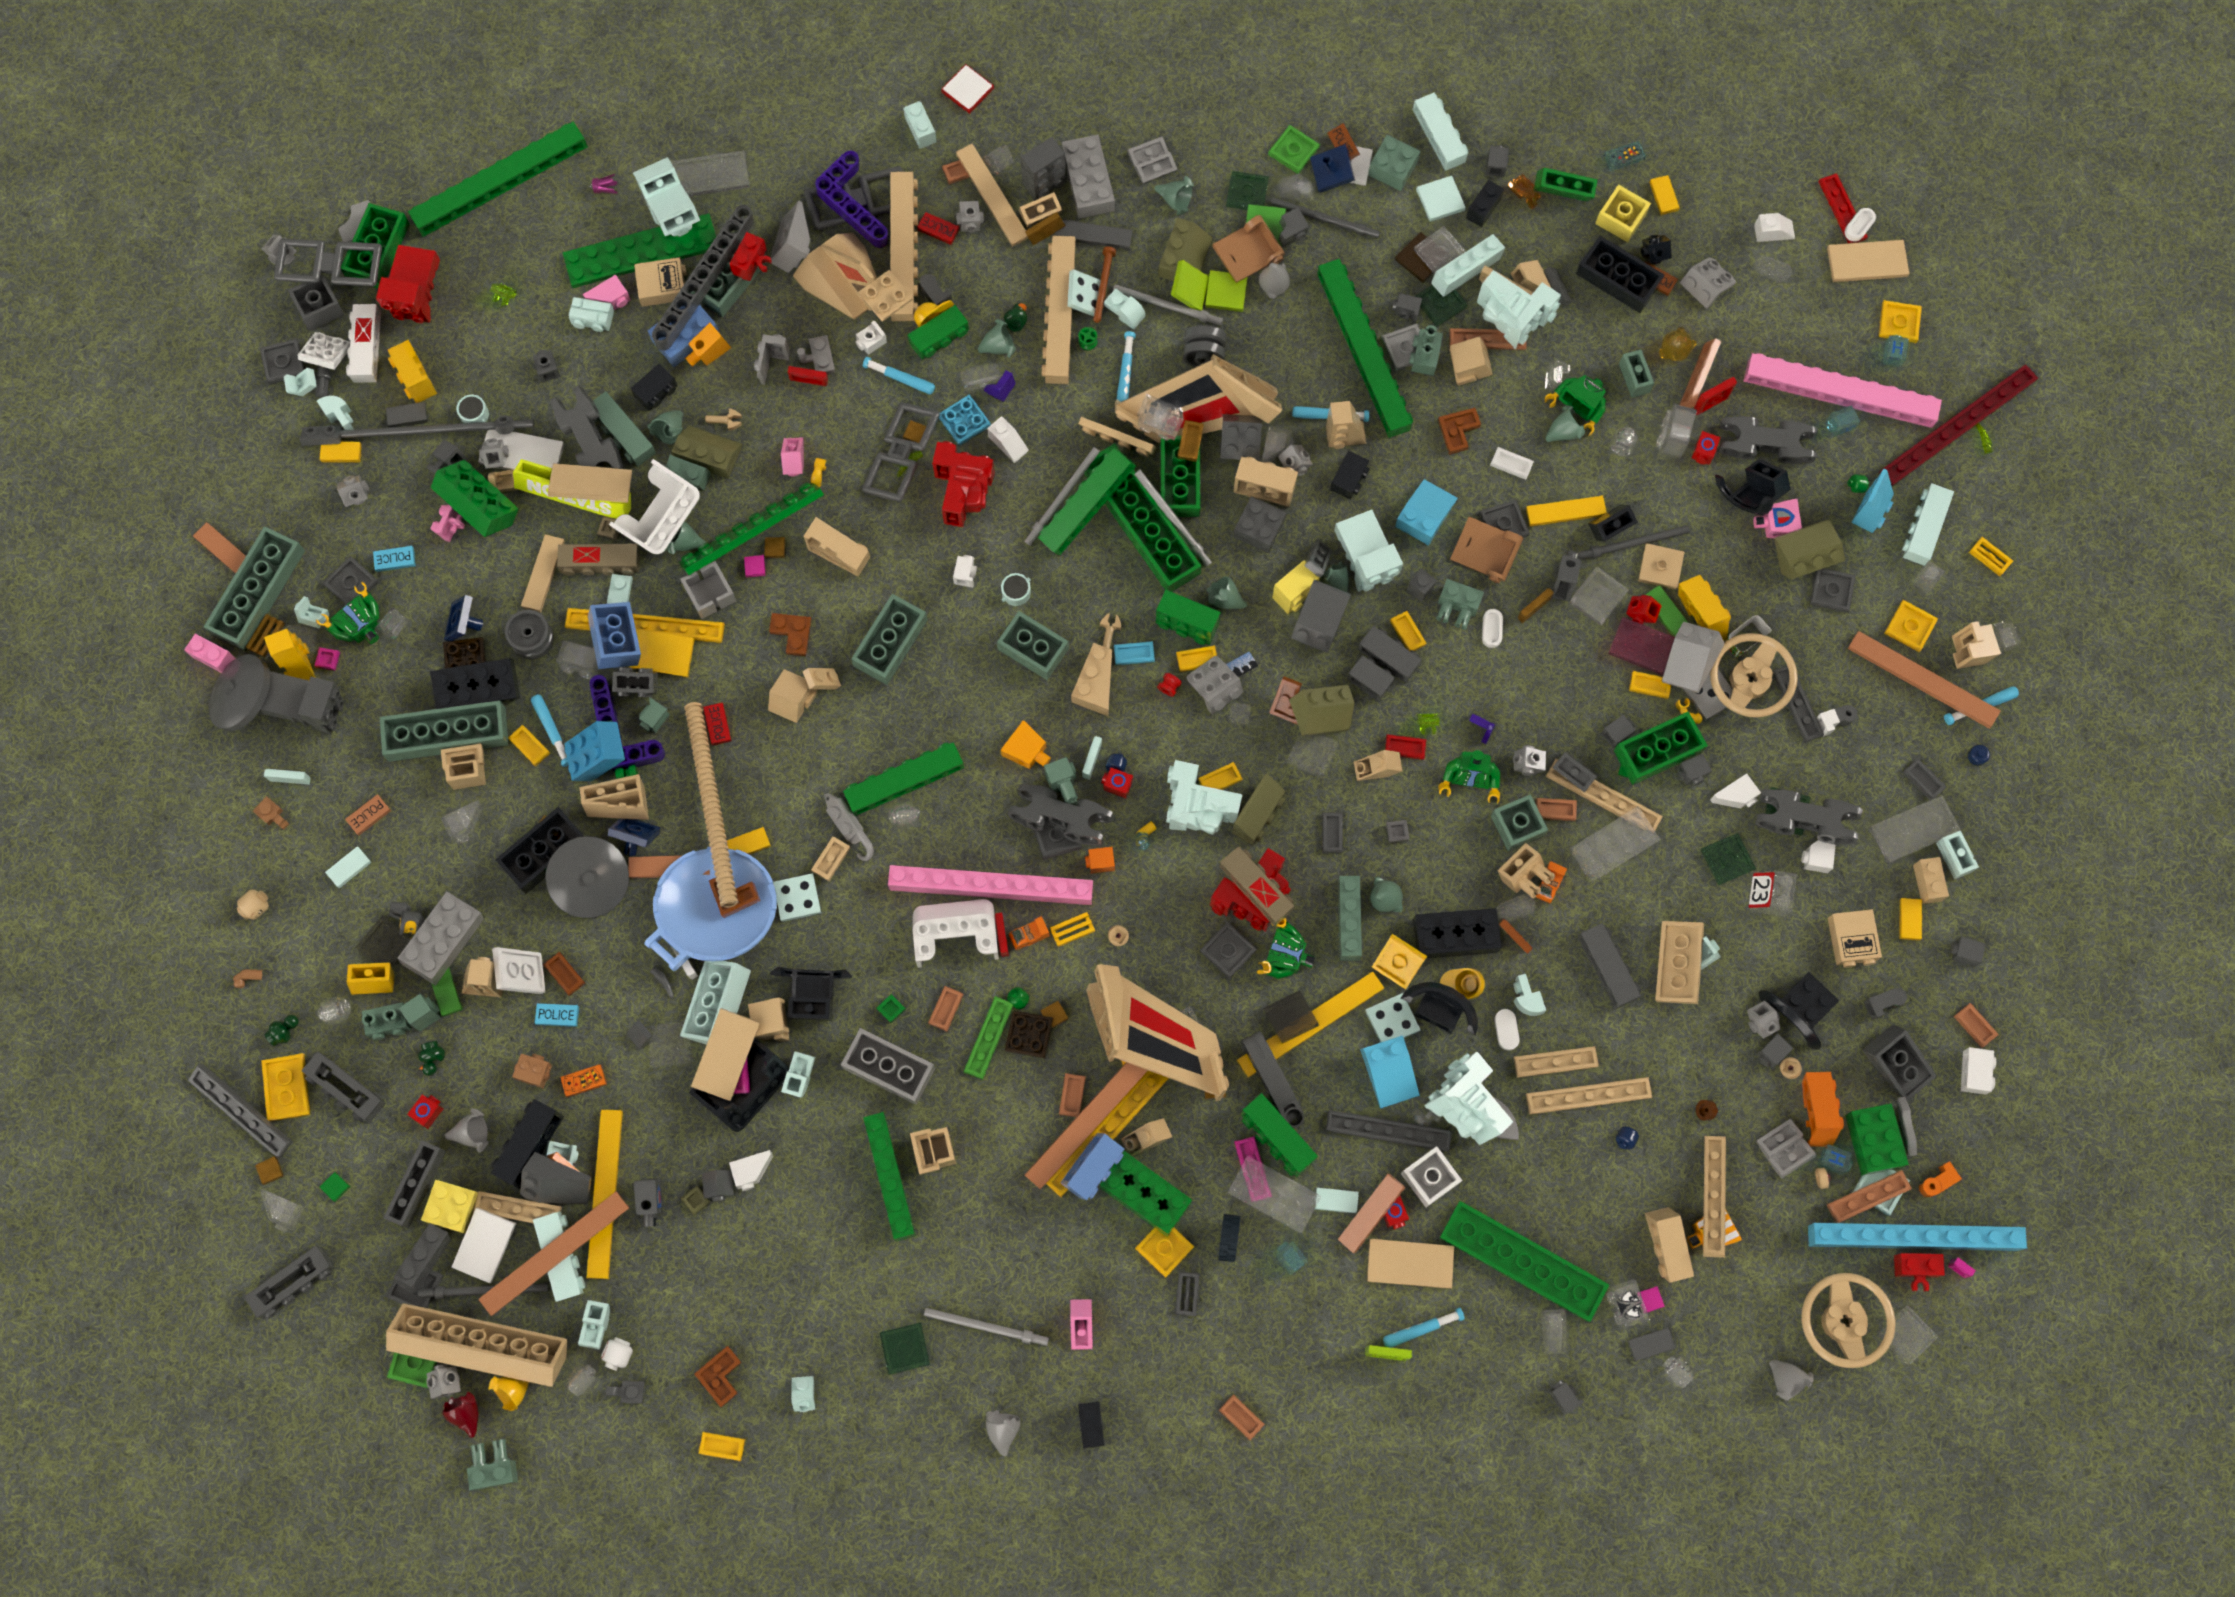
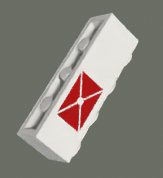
M353 304V311L350 312L352 327L349 329L348 335L351 343L347 349L348 358L350 359L349 364L346 366V372L354 383L377 382L381 312L376 304Z

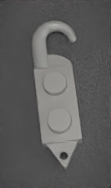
M829 793L824 794L827 804L826 812L845 839L851 844L861 842L866 848V856L858 853L857 857L862 861L870 860L874 853L873 845L864 833L859 821L842 797L837 798Z

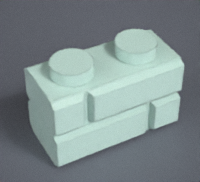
M921 101L906 106L904 108L905 119L919 149L936 143L935 130Z
M574 297L569 312V320L574 327L579 329L589 327L597 332L609 331L614 309L611 303Z
M1961 831L1943 837L1936 843L1954 879L1970 874L1979 868Z

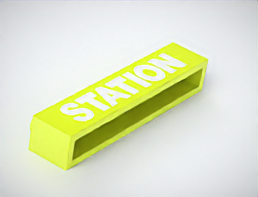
M521 459L513 471L514 488L614 519L621 515H628L631 510V493H629L628 503L548 496V488L552 468Z

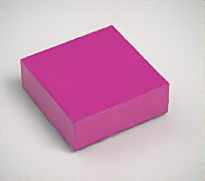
M764 555L744 557L746 578L766 576Z
M319 647L314 666L335 671L340 655L339 650Z
M1954 1258L1948 1264L1949 1268L1963 1278L1972 1277L1976 1271L1960 1258Z
M1657 1286L1636 1293L1638 1299L1641 1300L1639 1303L1641 1302L1643 1313L1665 1307Z

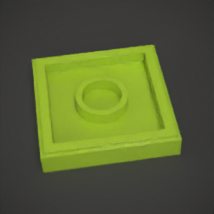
M1184 260L1178 261L1171 296L1188 307L1201 311L1209 276Z
M1210 270L1205 308L1243 312L1247 278L1236 283L1229 272Z
M1369 1345L1365 1347V1355L1367 1357L1407 1361L1412 1358V1350Z

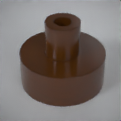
M1701 1100L1696 1105V1115L1700 1120L1711 1121L1718 1113V1108L1712 1100Z

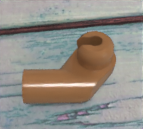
M242 970L234 976L233 986L235 988H244L245 981L262 980V970Z

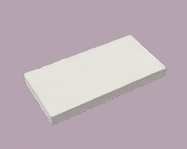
M496 429L488 430L485 441L491 438L503 439L504 446H508L509 457L506 459L505 466L499 467L505 470L515 469L521 459L552 468L553 463L559 464L565 445L563 441L517 432L499 434ZM479 457V464L484 465V461H481Z

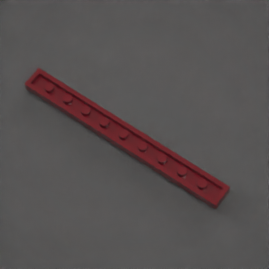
M2025 364L1883 468L1888 471L1891 486L1893 487L2035 383L2038 377Z

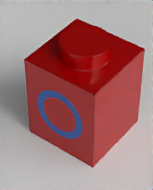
M1702 431L1691 458L1695 459L1699 464L1710 465L1721 437Z
M1110 768L1109 773L1105 772L1101 783L1104 784V791L1126 799L1133 782V775Z
M422 1094L407 1115L423 1127L429 1129L443 1110L439 1106L441 1101L432 1095L426 1097Z
M1401 1196L1396 1199L1383 1216L1387 1228L1393 1227L1394 1230L1406 1226L1405 1222L1409 1220Z

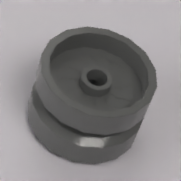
M1207 325L1188 328L1185 331L1184 344L1186 346H1184L1183 360L1194 367L1210 361L1212 355L1225 360L1224 348L1226 347L1227 334L1220 328Z
M522 610L512 615L507 621L505 627L506 639L520 657L530 660L538 659L546 655L552 648L554 642L553 630L544 616L537 611Z

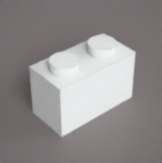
M1971 1047L1963 1050L1961 1091L1985 1095L1992 1092L1995 1087L1993 1069L1996 1067L1994 1051Z

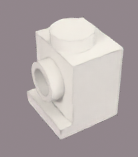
M875 320L871 322V325L856 334L857 341L855 342L861 351L865 350L868 355L887 343L885 333Z
M969 555L958 556L953 575L954 584L973 588V578H975L977 566H974V557Z

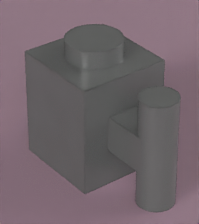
M444 439L431 453L438 461L435 465L429 463L427 469L436 474L437 470L462 460L467 461L468 458L457 446Z

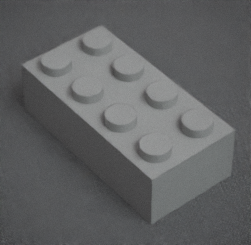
M1099 135L1063 141L1062 150L1065 153V167L1078 219L1114 212L1115 200Z
M446 891L399 955L398 960L401 965L436 986L484 920L481 912Z
M861 1028L841 1063L844 1070L917 1105L935 1070L934 1064Z

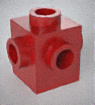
M1644 594L1632 596L1626 614L1637 624L1656 623L1662 605L1652 596Z

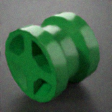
M1091 327L1082 328L1078 334L1079 346L1086 351L1094 349L1097 346L1096 330Z

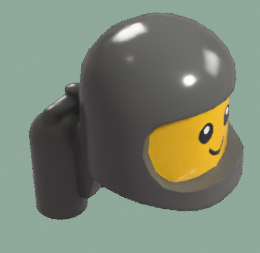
M391 902L389 916L400 920L399 935L405 933L415 935L425 921L424 916L418 912H412L410 905L407 903Z

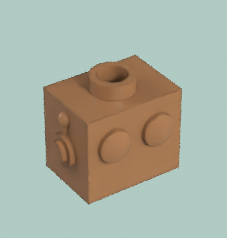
M533 1053L532 1056L521 1054L518 1063L515 1065L512 1077L518 1081L544 1089L546 1081L550 1077L549 1073L552 1065L549 1062L543 1061L544 1057Z

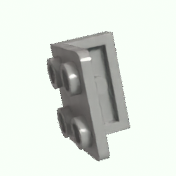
M1710 257L1692 266L1680 282L1706 309L1713 304L1722 292L1731 288L1736 283L1733 276L1726 272L1717 260Z
M774 334L773 336L763 335L762 341H759V359H755L754 370L757 371V378H759L762 385L766 383L770 358L790 359L791 353L786 337L779 334Z
M1218 656L1212 657L1187 675V681L1204 698L1206 707L1211 714L1223 709L1226 704L1233 699H1237L1243 693L1240 679Z

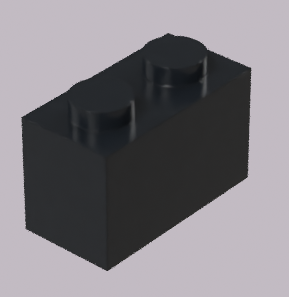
M1488 180L1468 208L1466 219L1482 228L1501 201L1504 188Z
M658 364L630 389L633 396L650 411L652 408L658 407L663 398L675 392L677 383L675 378Z
M1348 451L1331 483L1330 490L1350 500L1354 494L1358 495L1362 486L1359 483L1362 478H1367L1370 468H1368L1369 460Z
M1621 504L1588 524L1595 539L1605 542L1638 522L1630 505Z
M1099 1402L1078 1404L1083 1449L1105 1446Z

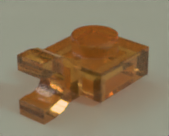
M1524 174L1510 181L1508 185L1520 199L1526 198V203L1531 209L1537 206L1538 203L1536 201L1541 196L1534 191V184Z

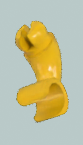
M820 458L815 459L814 471L810 480L811 483L818 487L821 486L822 471H826L825 464L827 460Z
M1685 699V706L1680 704V700L1676 702V708L1680 710V714L1688 712L1689 699ZM1690 713L1695 724L1702 722L1700 713Z

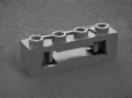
M319 1051L302 1069V1072L307 1075L305 1079L314 1086L317 1083L323 1087L320 1090L329 1098L332 1095L337 1098L338 1101L336 1103L344 1110L350 1108L354 1112L352 1116L361 1123L364 1120L370 1123L386 1104ZM326 1067H330L332 1069V1072L326 1069ZM334 1074L357 1093L364 1094L369 1099L366 1100L359 1095L354 1101L332 1083L321 1079L320 1076L322 1075L329 1080ZM356 1102L361 1105L360 1108L355 1105Z
M315 1246L248 1293L244 1298L257 1318L269 1319L277 1314V1309L281 1306H288L296 1300L295 1296L301 1292L303 1294L311 1290L316 1281L328 1278L332 1274L330 1271L335 1269V1266L323 1248ZM304 1270L307 1273H311L308 1276L303 1275L277 1295L269 1292L272 1289L277 1290Z

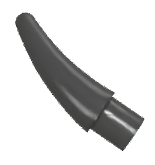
M654 966L650 973L663 985L669 997L673 998L674 995L669 980L663 971Z

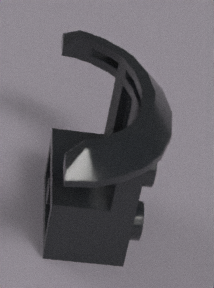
M1760 459L1745 469L1747 483L1734 493L1726 485L1724 477L1715 475L1716 484L1720 492L1729 502L1743 511L1756 515L1768 514L1773 508V503L1791 490L1788 472Z
M777 967L770 972V975L792 978V992L788 1004V1018L792 1020L832 1021L834 980L852 978V975L843 969L803 970Z
M1808 972L1782 999L1768 991H1759L1760 1000L1762 1002L1766 1001L1790 1020L1805 1037L1811 1049L1819 1050L1821 1048V1042L1813 1028L1840 1000L1820 981Z
M1435 982L1419 983L1406 990L1400 998L1410 1003L1414 997L1425 993L1414 1016L1449 1033L1454 1031L1460 1016L1465 1012L1467 1018L1466 1031L1476 1035L1478 1029L1476 1011L1471 1002L1452 987Z

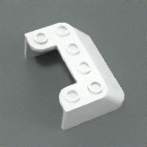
M653 459L651 461L653 466L648 472V478L652 484L661 490L640 521H637L630 515H621L614 523L610 522L609 525L652 554L659 555L667 549L699 501L700 493L695 486Z
M981 899L917 907L913 912V939L917 967H922L921 961H928L934 957L935 940L966 936L976 937V946L980 953L994 954L995 959H999L993 904L989 900Z

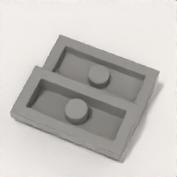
M1163 137L1138 145L1127 151L1142 183L1177 171L1171 152L1168 151Z
M1791 1119L1756 1141L1781 1179L1816 1157V1153L1803 1139V1133Z

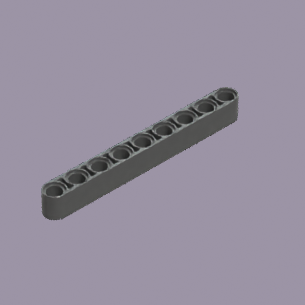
M739 205L734 210L654 328L652 337L659 350H667L673 345L739 247L746 232H749L753 226L754 218L749 206ZM692 291H697L695 294H689ZM682 306H687L685 309H679ZM676 321L675 324L669 325L670 322ZM660 337H666L664 340H658Z

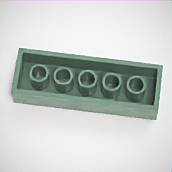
M264 526L205 623L204 628L212 636L246 651L247 644L264 616L270 611L305 552L299 542Z
M501 701L380 717L382 755L389 762L441 755L442 749L480 743L483 745V749L509 745L506 708Z

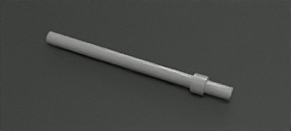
M1116 284L1113 289L1114 291L1116 288L1128 297L1132 296L1135 299L1198 318L1199 321L1204 323L1211 322L1221 326L1223 318L1211 315L1205 310L1198 311Z
M1093 447L1040 521H1036L1033 525V530L1024 541L1029 546L1032 545L1042 528L1046 526L1100 452L1098 449Z
M1140 469L1135 472L1134 475L1191 547V552L1199 557L1205 567L1210 565L1212 561L1203 551L1202 545L1195 541Z
M925 1308L924 1316L1020 1339L1023 1343L1027 1344L1032 1342L1045 1346L1048 1345L1049 1337L1033 1334V1331H1020L930 1308Z

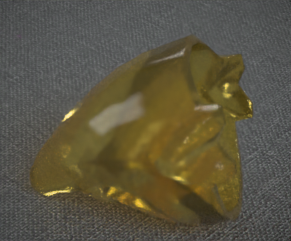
M1679 327L1677 330H1672L1664 336L1659 355L1663 359L1682 361L1690 355L1691 351L1696 347L1697 341L1691 340L1685 329Z

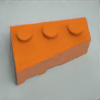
M1806 1072L1802 1080L1804 1108H1807L1809 1120L1806 1121V1127H1810L1811 1138L1807 1140L1810 1147L1833 1146L1841 1129L1844 1127L1843 1118L1839 1115L1840 1101L1835 1095L1836 1081L1832 1080L1831 1072Z

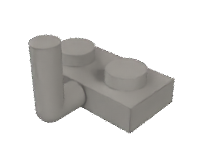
M827 335L809 339L812 354L806 355L803 348L797 350L801 363L814 362V367L817 371L827 372V374L835 372Z

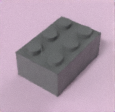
M1052 137L1021 156L1022 185L1034 200L1048 195L1055 188L1062 187L1066 181L1065 153Z

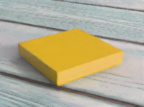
M1884 300L1881 309L1879 337L1917 343L1922 306Z
M1902 600L1884 634L1920 652L1938 618Z
M1392 934L1372 965V968L1399 986L1407 989L1427 956Z
M1154 1227L1135 1249L1166 1278L1194 1246L1175 1228L1167 1237Z

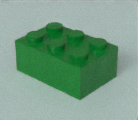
M1165 590L1156 609V623L1164 630L1171 629L1176 631V634L1181 637H1191L1200 645H1210L1219 626L1221 612Z
M1892 1103L1851 1111L1845 1115L1861 1176L1901 1169L1909 1165Z

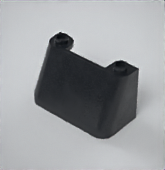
M754 1038L747 1056L750 1082L749 1093L733 1094L731 1101L696 1088L689 1092L734 1132H739L747 1126L782 1086L789 1071V1067L756 1038Z

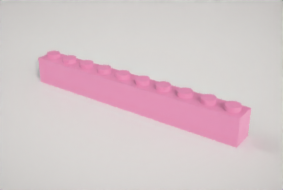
M1752 353L1748 360L1744 382L1930 428L1938 421L1942 402L1941 399H1937L1932 395L1925 396L1917 394L1915 391H1904L1895 386L1880 385L1875 381L1868 382L1860 380L1858 377L1843 376L1838 372L1823 371L1818 367L1811 368L1801 363L1786 362L1781 358L1766 357L1761 353Z
M890 865L888 887L891 891L1092 905L1093 880Z

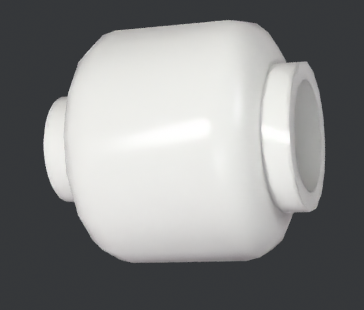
M617 1337L614 1340H608L601 1355L602 1360L606 1362L605 1367L617 1371L618 1367L625 1368L633 1352L630 1347L631 1343Z

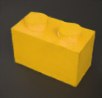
M390 962L348 964L346 983L351 995L393 993L395 974Z

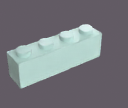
M1434 92L1415 100L1413 112L1446 171L1465 163L1468 149L1465 144H1462L1458 130L1454 129L1450 115L1444 111L1442 100L1437 98Z
M1492 234L1437 270L1431 284L1444 297L1481 273L1484 266L1490 267L1500 260L1505 247Z
M1933 483L1928 489H1923L1920 500L1923 501L1921 506H1917L1914 516L1917 517L1916 521L1911 523L1908 533L1911 534L1909 540L1906 539L1902 550L1905 551L1903 558L1924 566L1931 560L1954 491Z
M561 1212L533 1219L541 1250L565 1232L566 1227H568L567 1218ZM573 1253L548 1272L556 1302L584 1293L585 1282L582 1276L579 1277L577 1268H580L577 1256H573Z

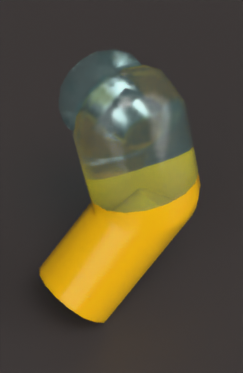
M1152 821L1136 833L1135 843L1140 850L1148 849V835L1157 829Z

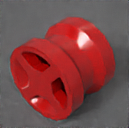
M1165 673L1163 681L1158 684L1157 688L1162 693L1174 697L1177 687H1180L1182 682L1176 676Z

